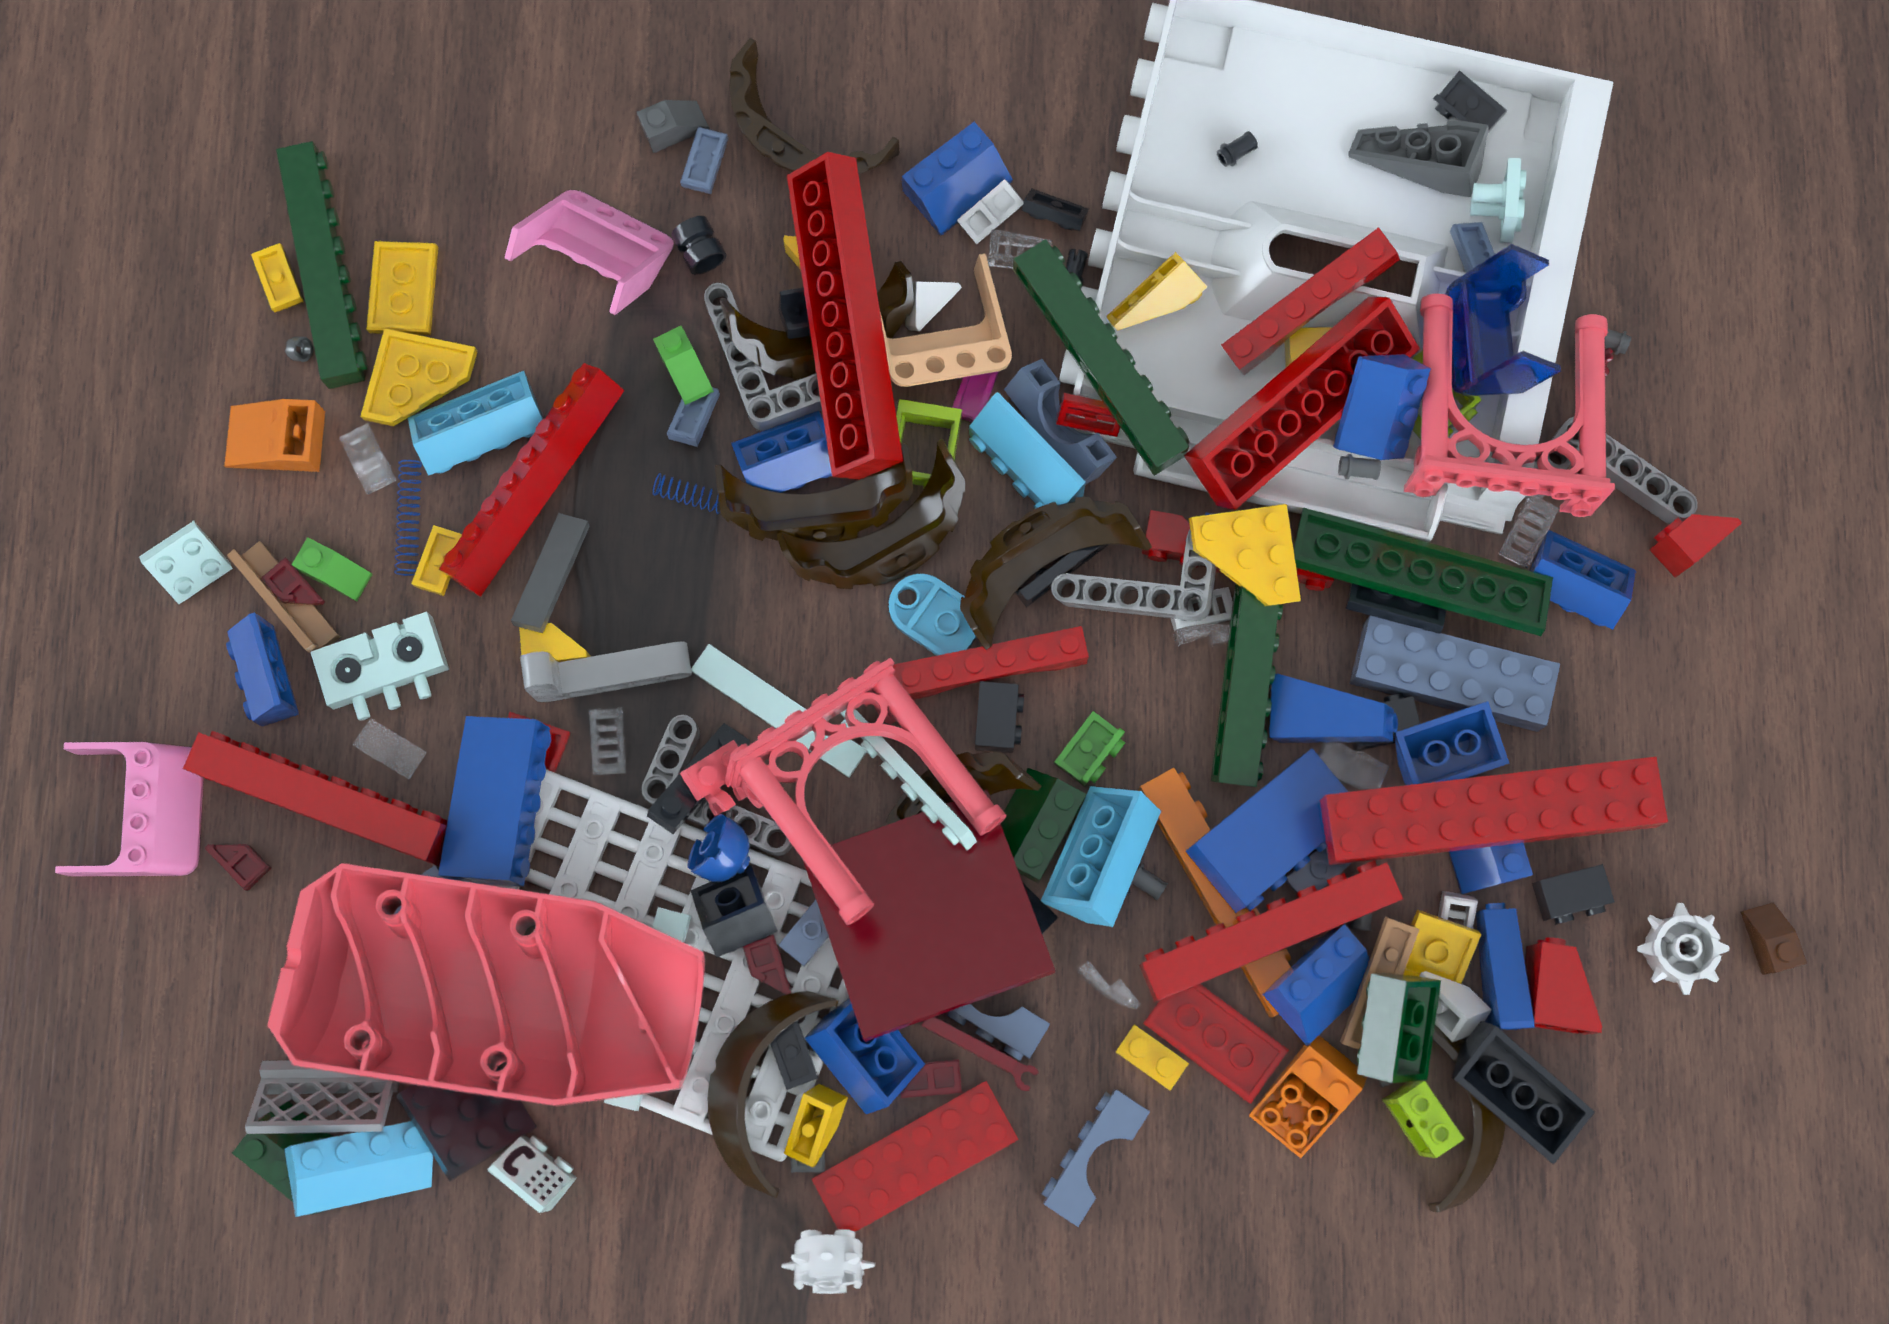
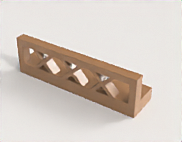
M261 541L257 542L244 554H240L235 549L227 554L229 559L307 652L310 653L313 650L331 645L340 638V635L315 605L284 604L264 583L261 577L279 562Z
M1385 916L1340 1040L1342 1044L1360 1049L1363 1035L1362 1019L1366 1013L1368 999L1366 990L1371 973L1403 975L1419 932L1418 928Z

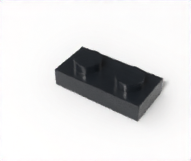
M1031 188L1024 199L1021 211L1029 213L1031 217L1038 220L1047 219L1056 222L1063 229H1076L1080 231L1087 218L1089 208Z
M797 1020L784 1029L770 1043L786 1090L819 1078L799 1021Z

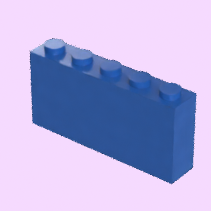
M466 716L438 876L445 879L477 884L524 887L525 878L530 871L529 854L531 845L535 840L534 824L536 813L539 811L541 804L539 796L541 781L546 774L544 763L546 751L551 743L550 727L536 719Z
M1311 748L1188 848L1186 853L1235 913L1245 907L1251 911L1264 900V897L1261 895L1268 888L1272 891L1278 889L1288 880L1285 874L1293 868L1295 872L1299 871L1311 861L1308 854L1314 849L1320 853L1327 847L1320 799L1326 794L1348 791L1313 748Z

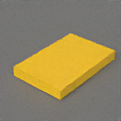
M374 241L366 327L369 333L383 334L385 328L414 335H431L438 246L436 243Z

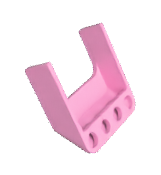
M568 190L513 226L505 259L512 261L535 245H546L552 250L560 251L572 257L575 262L585 264L599 271L602 276L618 281L609 311L616 315L650 288L672 251L674 242L668 235L586 193Z
M148 742L64 743V750L77 755L123 754L126 758L122 843L119 857L110 865L55 866V873L65 876H184L195 870L198 866L204 778L183 769L191 747Z

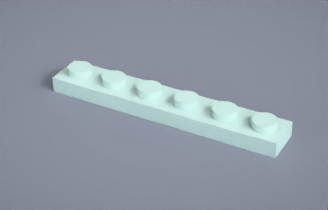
M856 709L853 711L858 721L868 723ZM844 710L843 712H841V715L843 716L844 719H845L846 710ZM843 720L841 724L845 723L846 727L848 728L846 721ZM881 736L861 737L864 740L860 744L872 758L878 755L883 760V763L880 765L892 780L897 776L904 783L900 786L901 789L912 801L918 798L924 804L921 810L933 823L939 820L945 826L941 831L953 845L960 842L968 850L977 842L970 829Z

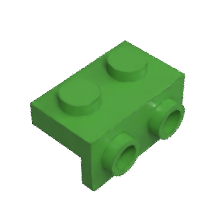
M1093 711L1055 760L1054 764L1084 787L1090 780L1096 783L1106 770V767L1102 765L1109 755L1115 758L1126 742L1121 739L1125 731L1121 728L1118 730Z

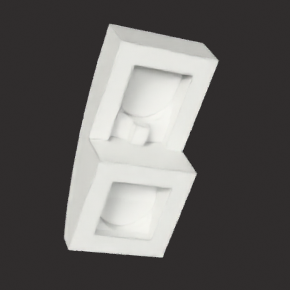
M1004 179L957 221L974 242L978 244L1019 209L1024 201Z

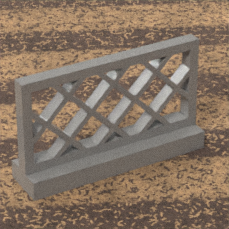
M290 1060L262 1061L259 1069L261 1081L245 1124L246 1133L382 1132L393 1092L398 1091L400 1082L298 1067L293 1065ZM333 1093H347L339 1099L332 1095ZM366 1093L379 1094L374 1096L373 1098H370ZM267 1094H280L272 1100L266 1097ZM299 1094H313L306 1099L299 1096ZM357 1098L364 1102L353 1110L346 1107L347 1104ZM291 1099L297 1103L284 1112L279 1108V1106ZM323 1099L330 1102L329 1105L318 1111L312 1107ZM337 1110L343 1114V1116L336 1120L325 1119ZM370 1110L377 1114L376 1119L361 1120L359 1118ZM270 1111L276 1115V1117L269 1121H258L260 1117ZM303 1111L310 1115L302 1121H293L291 1119Z

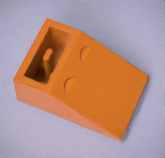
M279 399L231 406L224 467L319 472L325 410L315 400Z
M1318 1035L1309 1045L1306 1046L1305 1044L1248 1116L1299 1158H1302L1363 1090L1367 1076L1357 1074L1358 1066Z

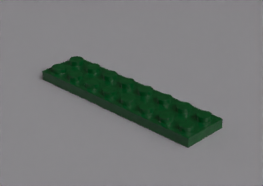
M1303 508L1293 546L1296 568L1537 636H1542L1545 631L1553 577L1315 510Z

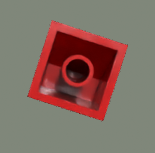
M1546 937L1545 940H1537V944L1526 946L1525 967L1534 1026L1536 1028L1582 1035L1602 1033V1023L1577 948L1566 946V940L1552 937Z

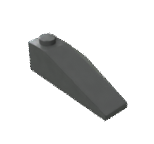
M1453 120L1447 121L1445 126L1428 127V123L1417 124V128L1399 130L1396 126L1359 129L1348 155L1349 158L1433 190L1471 197L1473 185L1477 183L1481 173L1488 125Z

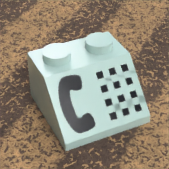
M532 1135L531 1138L520 1136L489 1167L488 1171L539 1213L550 1211L577 1179L571 1173L574 1168L560 1156L554 1159L545 1151L548 1146L536 1136Z

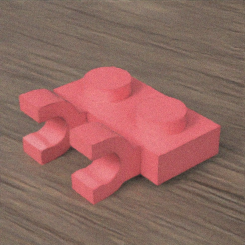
M734 740L680 773L696 801L705 797L714 817L736 805L732 797L720 789L725 784L730 754L738 747ZM731 785L738 801L747 797L742 785L736 789Z

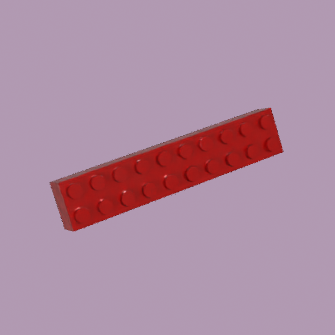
M826 152L788 174L787 181L832 477L863 479L903 462L857 161L854 157Z
M1657 757L1326 794L1320 799L1329 865L1656 828L1668 823Z

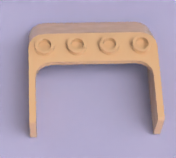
M986 254L978 255L974 267V274L985 312V318L980 324L893 339L886 336L881 316L890 379L896 385L908 387L997 372L1009 365L1012 351Z

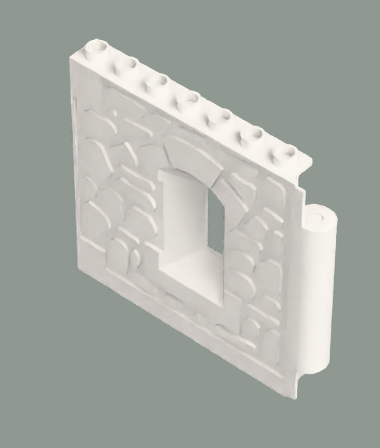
M1170 0L1169 6L1152 3L1144 40L1159 43L1155 62L1138 59L1130 92L1131 96L1145 99L1141 118L1124 115L1116 152L1132 156L1127 175L1113 171L1110 172L1102 205L1103 209L1118 213L1113 232L1096 228L1088 266L1103 269L1099 290L1082 286L1081 291L1086 298L1091 297L1096 302L1100 310L1098 315L1104 324L1109 323L1113 327L1106 316L1175 252L1206 284L1207 288L1203 290L1201 297L1196 302L1188 304L1184 309L1118 331L1114 328L1118 337L1116 341L1122 350L1126 348L1131 353L1136 363L1134 365L1140 376L1144 374L1149 379L1154 389L1152 393L1157 401L1162 400L1167 405L1172 415L1170 419L1175 427L1178 428L1180 426L1187 434L1190 441L1188 444L1189 450L1286 368L1284 343L1270 357L1245 375L1240 372L1221 346V344L1314 276L1313 274L1276 266L1269 254V245L1272 240L1278 235L1285 233L1351 248L1378 227L1396 249L1400 260L1417 264L1411 296L1408 297L1360 286L1322 311L1302 328L1334 327L1368 296L1389 297L1420 348L1411 357L1413 358L1423 350V317L1420 314L1421 299L1429 294L1439 293L1448 295L1453 299L1452 366L1482 399L1475 408L1478 414L1469 423L1482 433L1503 442L1519 445L1539 444L1613 82L1253 0ZM1460 70L1507 110L1487 135L1481 173L1477 183L1503 184L1508 158H1521V170H1526L1525 190L1523 189L1525 210L1521 231L1515 232L1513 243L1500 242L1501 220H1498V216H1470L1471 197L1442 193L1349 158L1348 153L1359 129L1396 126L1399 130L1417 128V124L1428 123V127L1445 126L1447 121L1457 120L1454 116L1447 120L1435 109L1438 103L1433 98L1436 94L1439 95ZM1250 131L1257 140L1258 148L1238 159L1236 165L1223 166L1217 156L1220 145L1223 143L1229 144L1244 135L1245 132ZM1483 223L1501 267L1498 277L1468 279L1450 233L1453 224ZM1066 348L1059 381L1075 385L1073 395L1102 401ZM1454 397L1458 409H1460L1462 405ZM1421 400V404H1420V407H1419V410H1418V414H1419L1421 417H1422V400ZM1069 414V415H1071V416L1080 417V418H1085V417H1083V416H1078V415ZM1339 419L1246 501L1264 506L1287 504L1289 512L1301 514L1303 508H1307L1430 543L1440 521L1502 535L1505 521L1511 522L1515 509L1526 496L1516 491L1493 492L1485 487L1473 486L1462 488L1454 483L1446 482L1435 496L1419 497L1414 493L1404 492V485L1414 471L1416 450L1421 445L1420 438L1413 430L1403 459L1380 460L1381 471L1378 480L1360 477L1345 479L1344 476L1338 474L1341 456L1346 457L1347 454H1352L1355 458L1376 459L1338 450L1333 447L1341 420ZM1097 420V421H1099V422H1104V423H1108V424H1113V425H1114V423H1111V422H1106V421ZM1454 426L1451 428L1454 433L1449 438L1459 432ZM1074 428L1083 434H1095V432ZM1121 428L1118 437L1100 434L1105 442L1134 448ZM1468 439L1456 443V450L1462 456L1472 458L1480 456L1478 448ZM1137 452L1133 469L1134 475L1207 492L1185 457L1154 476ZM1490 452L1489 457L1485 461L1488 463L1502 464L1497 459L1491 458L1493 454L1492 452ZM1535 460L1532 463L1522 465V467L1534 468Z

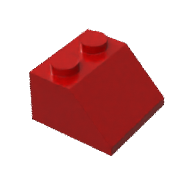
M1696 514L1690 515L1684 521L1678 517L1654 537L1658 543L1649 550L1676 578L1699 561L1741 525L1742 522L1738 518Z

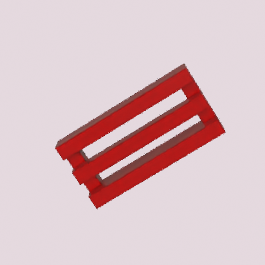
M1064 393L1059 413L1056 417L1057 425L1118 437L1121 427L1103 401ZM1066 413H1068V414H1073V415H1078V416H1083V417H1085V418H1080V417H1075V416H1071V415H1066ZM1097 420L1106 421V422H1111V423H1114V425H1113V424L1104 423V422H1099V421H1097Z

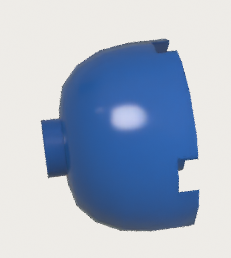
M719 814L704 827L703 830L708 833L702 842L698 839L695 841L687 864L688 869L692 873L711 882H723L732 878L737 873L741 874L747 868L750 861L748 856L749 839L745 830L734 820Z

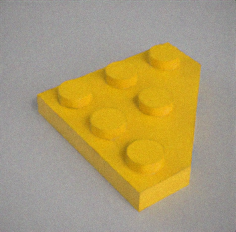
M384 328L360 417L366 421L390 426L399 424L468 382L471 378L477 349L473 346Z
M1287 504L1189 518L1193 551L1202 558L1209 560L1232 581L1256 596V599L1262 604L1271 606L1301 601Z

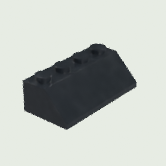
M1481 1021L1460 1047L1452 1079L1551 1164H1555L1595 1111L1495 1025Z

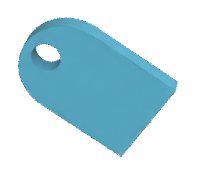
M913 574L899 581L893 588L889 598V613L892 622L899 631L935 655L967 650L977 638L960 610L961 597L965 596L938 578L928 574ZM909 589L915 592L917 599L913 604L903 605L900 603L898 596L903 590Z

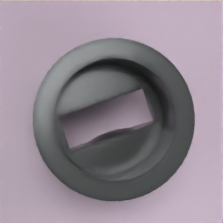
M295 336L287 340L285 353L293 361L306 362L312 356L313 345L307 337ZM296 347L301 348L300 353L296 351Z

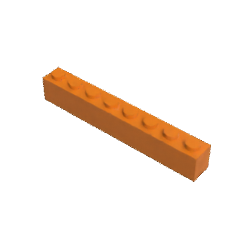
M1172 768L1141 785L1138 791H1141L1161 810L1156 823L1215 925L1224 923L1225 927L1228 928L1238 924L1236 917L1250 911L1245 907L1235 913L1186 853L1188 848L1210 831L1205 821L1208 815L1199 800L1194 802L1188 790L1191 789V785L1184 773L1180 772L1178 774L1175 768ZM1256 907L1252 909L1255 911L1256 916L1260 915ZM1286 948L1240 967L1269 1018L1279 1013L1263 996V993L1291 968L1288 963L1291 960V956Z

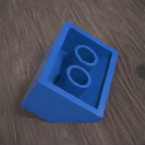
M973 122L902 176V191L941 236L958 223L957 220L1004 179L1010 184L1012 177L995 145L980 127Z
M1404 354L1359 356L1333 447L1338 450L1379 460L1403 459L1418 417V410L1427 387L1431 368Z
M819 410L731 443L746 483L760 489L781 493L789 489L801 488L806 483L818 478L832 476L824 420Z
M1550 530L1547 531L1529 570L1553 577L1550 601L1559 604L1567 612H1576L1588 618L1593 624L1606 626L1612 630L1632 599L1636 570Z
M256 613L248 614L227 631L230 641L226 643L229 656L237 664L238 671L235 672L237 685L240 690H244L247 701L243 702L245 714L249 720L263 727L299 715L274 625Z
M1488 701L1394 733L1397 761L1405 785L1465 779L1509 764Z
M1524 843L1449 851L1461 894L1521 880L1533 875Z
M1343 924L1326 933L1263 993V996L1306 1046L1355 1001L1369 963L1367 950L1346 925Z
M850 998L823 1017L804 1038L865 1114L888 1107L925 1065L899 1030L864 1041Z

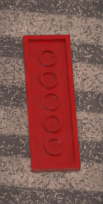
M985 1081L812 1178V1181L837 1229L856 1232L1019 1139L989 1084Z

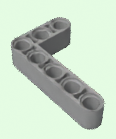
M713 283L708 286L704 294L705 303L752 426L757 430L765 431L815 411H822L820 396L813 394V391L818 387L817 374L769 391L760 366L748 358L742 362L733 360L734 356L740 351L733 344L730 334L723 332L727 324L722 306L713 305L712 302L717 297H725L739 312L738 307L727 285ZM749 380L760 382L759 386L754 390L744 388L745 383ZM789 397H796L800 400L799 404L795 407H787L784 405V402ZM760 408L770 410V414L765 418L754 416L755 412Z
M1574 417L1569 418L1557 430L1551 440L1567 432V429L1573 423ZM1606 434V478H1610V483H1615L1616 489L1667 524L1672 523L1678 517L1684 521L1696 512L1698 502L1690 491ZM1571 439L1568 443L1579 452V440ZM1557 451L1553 453L1560 457L1561 464L1553 463L1548 455V461L1554 468L1566 470L1571 464L1568 458ZM1538 458L1535 461L1534 469H1538ZM1620 465L1630 469L1631 477L1621 473ZM1646 484L1654 485L1658 495L1650 494ZM1537 494L1526 496L1525 498L1530 501H1538L1546 495ZM1673 502L1683 506L1684 514H1680L1674 509Z
M1189 530L1186 538L1180 586L1066 573L1054 579L1051 591L1057 600L1068 607L1201 621L1208 616L1211 610L1217 567L1193 551L1191 530ZM1202 565L1207 567V573L1202 579L1194 580L1191 578V572L1196 566ZM1074 583L1075 592L1073 595L1066 598L1062 597L1061 591L1064 585ZM1101 586L1106 587L1107 593L1104 599L1094 601L1092 598L1093 591ZM1128 591H1138V599L1135 603L1130 605L1124 603V595ZM1160 594H1169V604L1164 608H1157L1155 606L1156 598ZM1191 598H1202V606L1199 610L1195 612L1187 610V603Z
M672 642L557 662L548 652H533L520 656L524 689L537 702H551L677 680L692 675L686 642Z
M678 715L670 721L643 781L642 794L652 805L657 799L651 797V788L657 783H663L667 789L689 764L699 741L700 729L695 721L687 715ZM688 724L692 726V733L688 738H677L676 731L681 725ZM669 754L679 755L677 766L672 769L665 768L663 765L665 757ZM705 798L687 818V820L704 827L710 822L709 816L711 813ZM736 805L726 811V817L734 820L739 825L748 819L755 821L756 829L751 835H748L750 846L775 856L785 855L792 848V844L787 837L786 842L780 848H773L769 845L770 836L775 832H782L775 821Z

